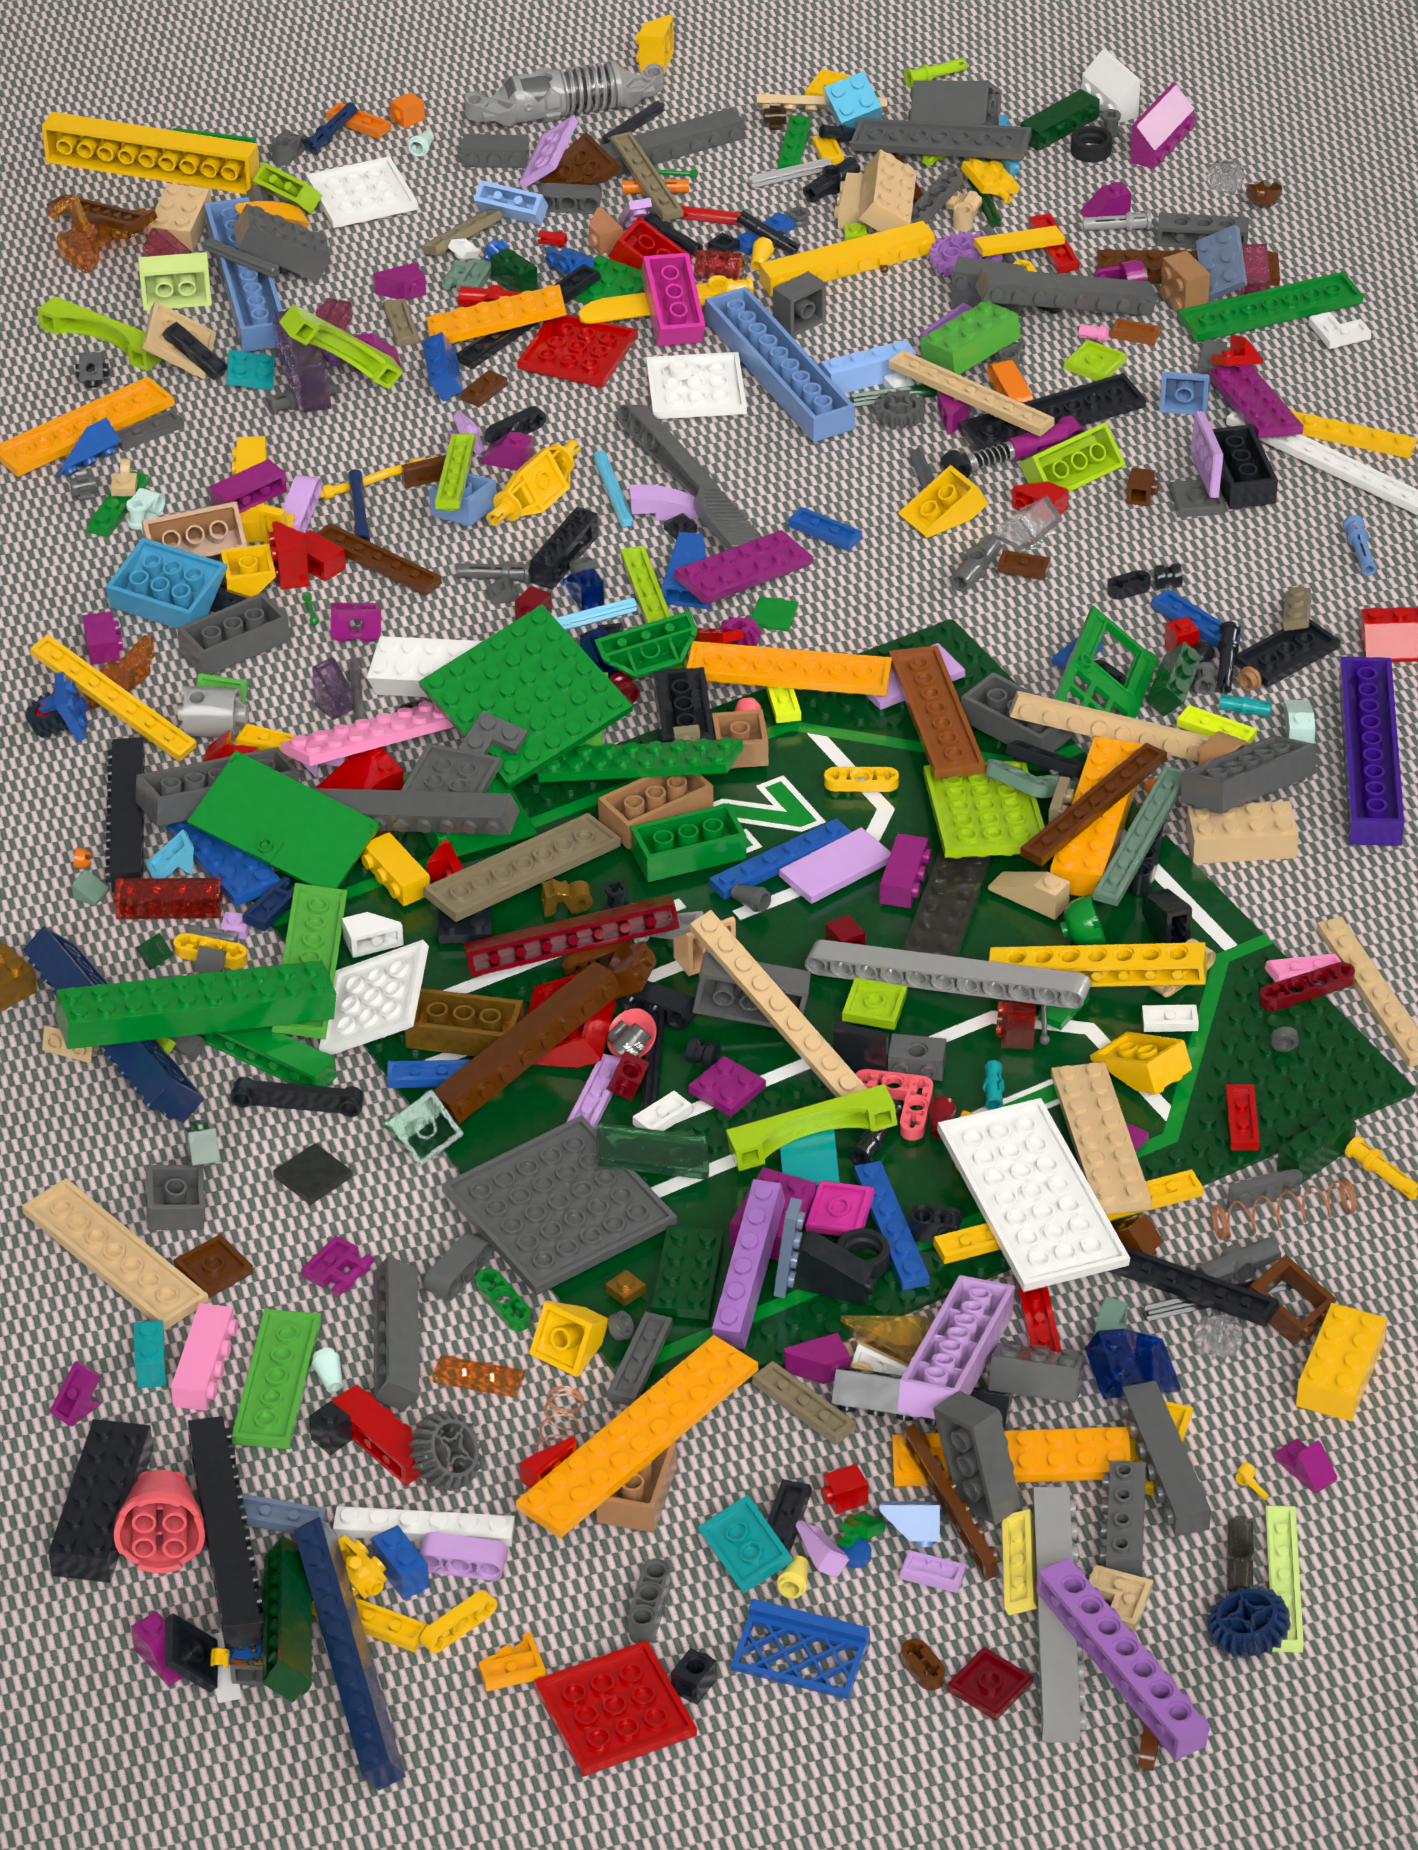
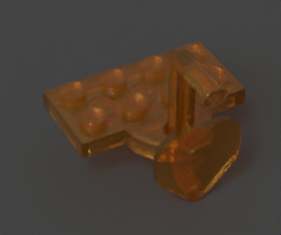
M74 194L66 196L47 211L50 218L57 220L63 211L68 210L73 225H71L69 231L61 232L57 235V244L63 257L85 274L94 269L98 264V247L114 239L131 238L135 235L131 232L88 222L81 203ZM144 208L135 210L148 214L151 222L158 218L155 210H145Z

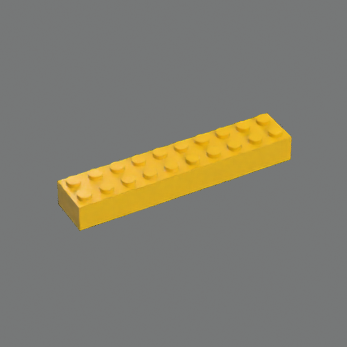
M51 112L42 124L46 163L247 194L246 191L250 190L251 186L257 185L252 181L260 169L258 144L58 112Z

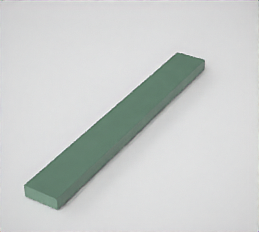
M1168 766L1163 767L1093 892V900L1115 906L1119 905L1181 793V772L1183 770Z

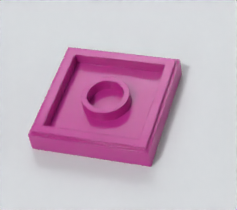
M819 1181L805 1225L806 1231L810 1230L820 1234L842 1236L850 1230L864 1228L875 1195L874 1187Z

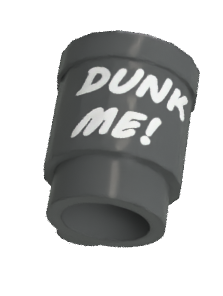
M620 1020L607 1035L611 1046L619 1054L623 1055L624 1051L635 1056L647 1045L646 1042L651 1038L637 1023H634L629 1028L623 1020Z

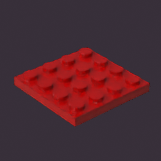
M569 314L545 321L518 359L517 367L520 370L531 373H539L604 388L637 339L638 329L606 322L585 324L579 320L578 316Z
M647 1640L534 1680V1689L582 1777L697 1736L695 1723Z

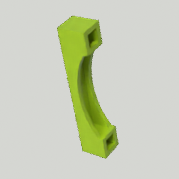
M56 296L38 309L39 325L43 330L56 335L60 333H75L107 341L120 348L129 356L130 365L147 372L163 360L142 349L145 332Z
M292 304L279 321L291 338L306 346L307 344H312L333 353L359 369L377 384L389 390L403 373L393 357L295 304Z
M882 1084L728 1129L726 1133L729 1151L738 1171H743L765 1164V1159L774 1151L810 1134L841 1128H864L875 1132L898 1124L895 1104L886 1085Z

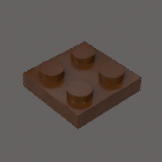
M221 1234L174 1259V1267L208 1294V1298L253 1274V1265Z

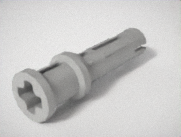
M1147 210L1146 213H1132L1128 211L1125 215L1083 217V231L1126 229L1128 232H1132L1133 229H1147V231H1151L1150 210Z

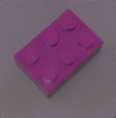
M763 1167L756 1180L781 1183L785 1196L784 1208L770 1259L779 1261L784 1220L790 1199L792 1197L802 1200L801 1212L806 1213L804 1226L815 1197V1182ZM750 1190L730 1222V1247L733 1248L736 1244Z

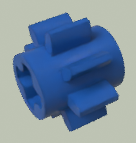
M494 238L483 249L487 253L484 258L491 262L492 255L509 248L510 245L504 239L498 241Z

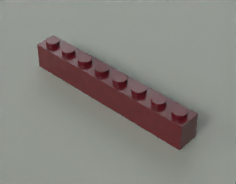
M670 895L463 943V948L471 977H476L678 929L680 926L675 903Z

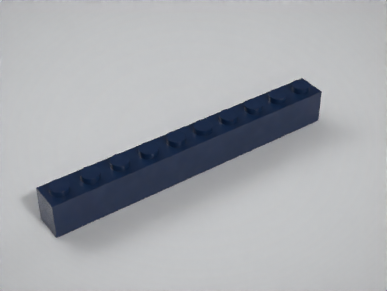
M319 1516L294 1529V1534L362 1775L379 1791L405 1778L406 1775L337 1535Z

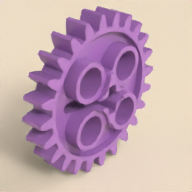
M968 230L966 234H963L962 231H959L957 235L950 232L949 237L942 235V239H936V243L931 244L929 258L932 268L937 269L938 274L944 272V277L952 275L958 256L1002 262L1003 254L982 257L973 245L974 238L988 235L980 236V232L971 234V231Z

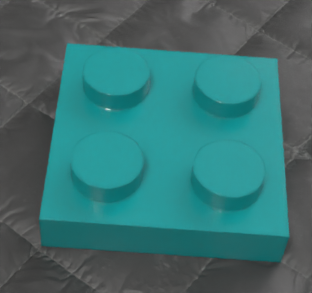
M229 350L226 385L272 391L275 356L264 353H249L242 350Z

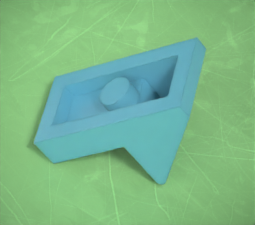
M184 829L181 830L146 862L152 878L158 883H161L167 876L171 875L177 867L192 875L194 846L187 832Z

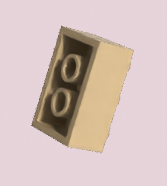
M167 183L150 219L151 222L147 226L150 247L194 252L206 225L204 203L212 202L210 189Z

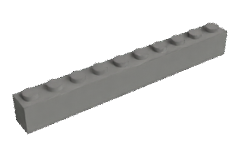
M1070 1487L1033 1488L1036 1584L1038 1571L1066 1558H1070L1073 1563H1078V1545H1072V1540H1077V1522H1071V1517H1076V1499H1070ZM1037 1593L1042 1743H1080V1730H1086V1711H1080V1706H1085V1687H1079V1681H1084V1663H1078V1657H1083V1648Z

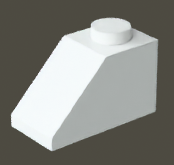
M369 912L342 918L343 938L353 958L404 945L402 924L399 921Z

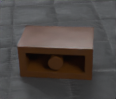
M645 941L618 948L611 959L607 969L614 973L622 990V993L614 999L643 990L656 964L655 955L648 948Z

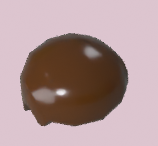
M1263 180L1256 185L1248 184L1246 189L1247 197L1257 206L1271 207L1278 202L1282 193V186L1277 182H1273L1268 187L1264 184Z

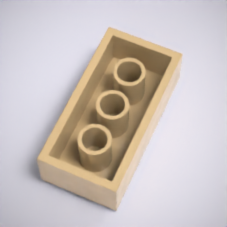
M880 149L865 166L858 219L879 232L911 224L917 171L910 165L897 160L892 154Z
M1291 801L1244 803L1243 806L1231 808L1227 813L1223 814L1214 813L1212 809L1208 808L1196 809L1187 806L1186 834L1194 864L1297 858L1299 834Z

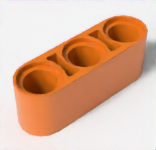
M1010 359L988 365V376L996 392L1020 403L1033 400L1032 393L1013 360Z

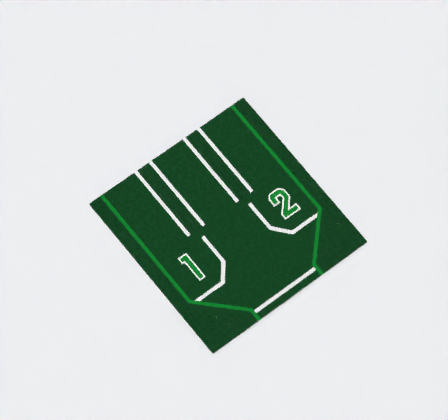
M953 619L945 620L856 654L889 657V651L928 647L939 643L965 669V677L953 681L960 702L961 696L993 672L1017 684ZM766 688L710 709L711 717L712 713L734 712L738 701L742 698L755 699L760 704L761 709H763L768 737L769 765L732 768L728 773L702 774L713 785V807L729 803L746 833L747 859L647 882L631 848L627 849L621 843L620 847L551 878L558 882L566 880L568 884L578 880L589 884L593 904L590 909L584 912L571 913L564 902H559L556 905V913L545 917L541 902L542 883L491 906V931L493 937L606 910L607 894L604 890L605 884L608 881L618 879L625 881L628 886L626 894L628 904L670 895L675 903L677 913L703 911V914L712 910L720 921L734 917L736 919V939L755 961L808 971L805 967V960L815 941L826 940V923L848 914L865 932V945L989 961L991 947L1075 945L1070 937H1064L1060 923L1065 922L1064 911L1054 920L988 890V886L1002 872H1050L1054 856L1042 866L1020 856V854L1012 856H971L959 859L945 858L923 775L924 766L929 765L905 701L880 710L865 694L822 692L807 689L798 690L795 688L794 691L801 710L800 721L776 723ZM970 725L985 763L989 759L1003 762L1015 761L1013 756L1005 753L1007 744ZM659 728L615 745H625L630 742H636L637 744H646L653 741L661 742ZM1071 738L1054 751V753L1083 763L1086 762L1088 756ZM1029 761L1026 763L1029 773L1037 777L1059 773L1054 770L1045 771L1038 769L1036 764ZM831 767H891L899 773V786L891 792L830 791L824 785V773ZM537 774L532 775L512 787L535 827L537 835L458 856V859L463 869L586 813L591 814L599 821L598 798L641 778L539 783ZM856 778L858 781L868 780L867 778ZM1036 797L1043 823L1046 827L1053 797ZM1133 801L1119 845L1140 810ZM836 818L851 832L862 827L890 852L898 833L928 838V849H932L930 865H925L924 882H919L921 884L919 898H914L911 909L880 904V883L886 866L813 904L808 902L780 878L778 874L755 885L766 888L771 894V903L764 912H754L732 897L723 900L709 886L710 877ZM395 831L396 840L427 872L426 864L434 851L424 833ZM1166 834L1150 892L1168 888L1192 907L1190 939H1196L1200 943L1205 942L1206 947L1216 953L1213 965L1207 970L1206 984L1186 985L1169 997H1163L1148 986L1090 987V1000L1062 1030L1047 1024V1035L1050 1038L1047 1045H1042L1039 1042V1038L1042 1035L1041 1021L1038 1020V1013L1041 1011L1040 1004L907 987V996L895 1030L842 1021V1012L854 980L819 976L812 973L803 1014L832 1048L833 1027L836 1022L889 1033L888 1053L892 1033L945 1038L946 1061L942 1081L932 1080V1101L938 1096L951 1098L957 1109L954 1119L959 1118L963 1110L974 1114L988 1111L985 1106L986 1094L983 1090V1081L985 1080L984 1066L985 1064L987 1065L988 1061H999L1002 1065V1079L1005 1082V1089L1002 1092L1003 1107L1041 1098L1078 1165V1158L1051 1078V1068L1093 1063L1090 1058L1091 1054L1125 1032L1182 1039L1186 1045L1192 1070L1184 1074L1181 1080L1166 1086L1164 1091L1159 1094L1150 1095L1148 1092L1136 1091L1109 1073L1125 1122L1149 1133V1140L1136 1153L1145 1181L1192 1169L1201 1185L1205 1186L1278 1154L1281 1146L1335 1109L1355 1121L1415 1094V1087L1325 995L1276 1011H1268L1260 1006V990L1266 985L1275 983L1265 970L1266 962L1269 960L1287 959V957ZM361 856L338 888L347 890L343 918L369 912L399 921L402 924L404 945L353 958L343 938L342 928L336 970L424 940L429 948L421 988L523 1000L524 1017L527 1016L535 986L567 977L562 969V963L572 954L471 977L463 943L439 944L438 907L426 897L403 906L396 898H392L388 889L377 881L371 870H367L364 867ZM280 870L274 872L280 879L285 876L290 878L292 881L291 887L297 882L305 884ZM1127 889L1118 906L1093 900L1107 943L1104 945L1158 944L1142 914L1143 895H1135ZM1069 894V904L1082 896ZM256 898L251 901L255 903L259 898ZM291 906L271 925L284 944L286 943ZM649 937L646 944L653 951L656 964L648 981L695 998L699 973L691 976L686 974L674 958V941L672 939ZM606 956L598 958L595 962H601ZM1291 988V989H1289L1291 992H1301V991H1302V990L1299 989V988ZM619 998L616 999L611 1023L619 1014L626 1011L620 1005ZM1196 1005L1199 1022L1198 1031L1144 1032L1142 1006ZM697 1014L685 1030H677L664 1025L657 1101L675 1091L693 1105V1113L652 1139L633 1125V1116L641 1112L643 1076L632 1101L613 1093L596 1127L597 1132L677 1216V1224L674 1226L723 1230L724 1234L709 1320L671 1317L673 1318L672 1329L641 1395L714 1335L712 1327L734 1248L730 1247V1222L749 1192L753 1179L756 1180L763 1167L782 1172L780 1148L765 1159V1164L738 1171L729 1151L726 1130L836 1098L776 1028ZM1280 1027L1294 1028L1298 1033L1299 1044L1290 1051H1277L1272 1047L1271 1033ZM405 1030L362 1045L386 1077L388 1061L467 1059L471 1061L475 1057L406 1048ZM693 1036L703 1039L704 1043L715 1042L720 1044L721 1052L719 1059L725 1056L766 1080V1088L732 1117L689 1093V1084L708 1069L704 1068L699 1062L691 1064L685 1061L686 1048ZM606 1039L603 1054L614 1056L608 1048ZM646 1054L641 1059L646 1060ZM595 1064L579 1068L532 1065L460 1124L440 1113L431 1095V1092L437 1087L395 1089L460 1174H463L566 1123ZM891 1083L887 1085L889 1088L900 1087V1085L896 1083ZM1226 1084H1254L1259 1150H1231ZM919 1088L917 1094L922 1095V1088ZM892 1099L893 1101L897 1102L895 1109H897L899 1105L903 1108L904 1101ZM919 1105L911 1106L910 1109L919 1111L922 1110L923 1107ZM930 1111L923 1137L912 1141L904 1139L900 1134V1115L897 1118L898 1125L890 1128L883 1138L882 1148L873 1155L872 1162H882L908 1226L910 1210L914 1206L922 1204L959 1209L963 1214V1221L960 1224L961 1230L985 1224L986 1221L960 1172L956 1169L955 1163L951 1159V1155L943 1140L935 1138L931 1134ZM911 1121L910 1128H914L916 1121ZM834 1129L840 1183L858 1185L854 1175V1166L856 1165L850 1160L849 1151L859 1143V1137L870 1129ZM869 1212L864 1228L877 1231ZM1140 1213L1111 1220L1110 1223L1122 1221ZM949 1215V1221H952V1215ZM805 1225L801 1230L803 1234L800 1247L807 1235ZM666 1230L549 1289L559 1303L586 1307L607 1318L612 1313L618 1311H625L629 1314L634 1324L632 1337L623 1341H617L613 1338L607 1326L602 1345L597 1351L614 1375L623 1360L645 1311L652 1313V1302ZM818 1233L819 1235L825 1237L826 1239L832 1241L835 1244H837L838 1239L841 1237L836 1235ZM915 1241L930 1276V1285L902 1291L891 1262H889L888 1270L883 1276L877 1278L875 1294L869 1295L866 1304L861 1305L799 1290V1260L796 1269L792 1268V1271L797 1272L794 1287H788L785 1298L774 1296L779 1261L769 1259L745 1349H736L757 1361L758 1371L772 1361L784 1368L783 1348L838 1333L842 1342L946 1298L959 1275L988 1280L1011 1270V1267L1005 1256H1002L1001 1250L944 1264L933 1242ZM870 1249L851 1251L852 1254L865 1261L879 1256ZM625 1270H628L646 1284V1293L627 1306H623L605 1292V1284ZM752 1376L747 1381H745L741 1386L752 1382Z

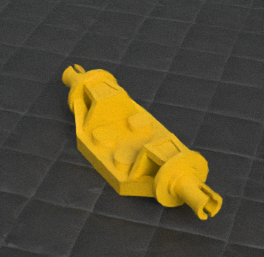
M569 440L564 446L552 444L547 448L540 449L512 475L504 489L495 494L493 498L495 508L487 514V519H490L492 516L494 517L488 522L493 526H498L504 519L516 521L521 516L543 513L570 488V472L575 466L573 457L581 450L580 446L575 450L574 448L579 443L575 440Z

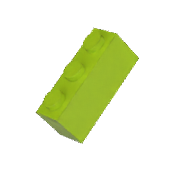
M263 162L252 180L257 185H260L261 188H264L266 192L312 214L323 196L308 183Z

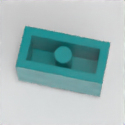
M163 1320L134 1322L135 1370L138 1388L167 1386L166 1343Z

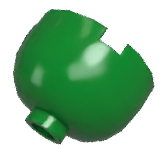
M1090 894L1073 900L1064 911L1065 922L1060 923L1064 937H1070L1075 945L1107 944Z

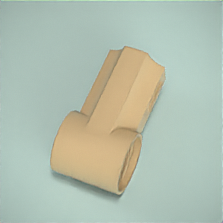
M969 190L967 194L963 195L961 201L954 205L953 228L956 231L968 232V230L970 231L973 228V219L982 205V197L977 192Z

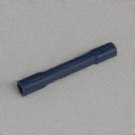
M353 469L348 473L353 503L354 531L356 536L370 542L363 494V476L360 470Z

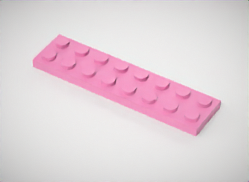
M421 702L417 707L399 708L397 712L391 714L381 713L376 715V718L358 719L354 724L336 725L331 730L314 731L313 735L292 737L290 741L281 743L282 753L308 766H313L454 726L433 702Z

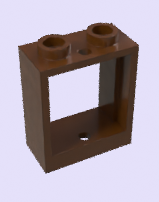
M1285 1254L1252 1283L1249 1290L1272 1297L1269 1292L1282 1280H1285L1317 1308L1301 1322L1279 1303L1280 1308L1268 1324L1295 1346L1301 1339L1307 1341L1317 1330L1316 1326L1319 1323L1323 1324L1331 1303H1336L1337 1299Z

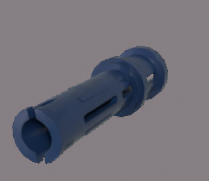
M348 102L329 122L317 127L316 132L304 140L306 149L312 154L318 155L321 152V148L333 140V135L357 114V107L353 103Z

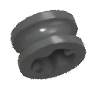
M795 207L790 209L789 216L795 220V227L808 225L809 211L806 208Z

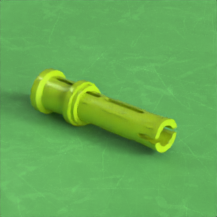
M964 57L932 66L923 64L917 69H905L904 81L909 88H912L914 81H932L933 78L966 71L968 65L967 63L962 64V62H966Z

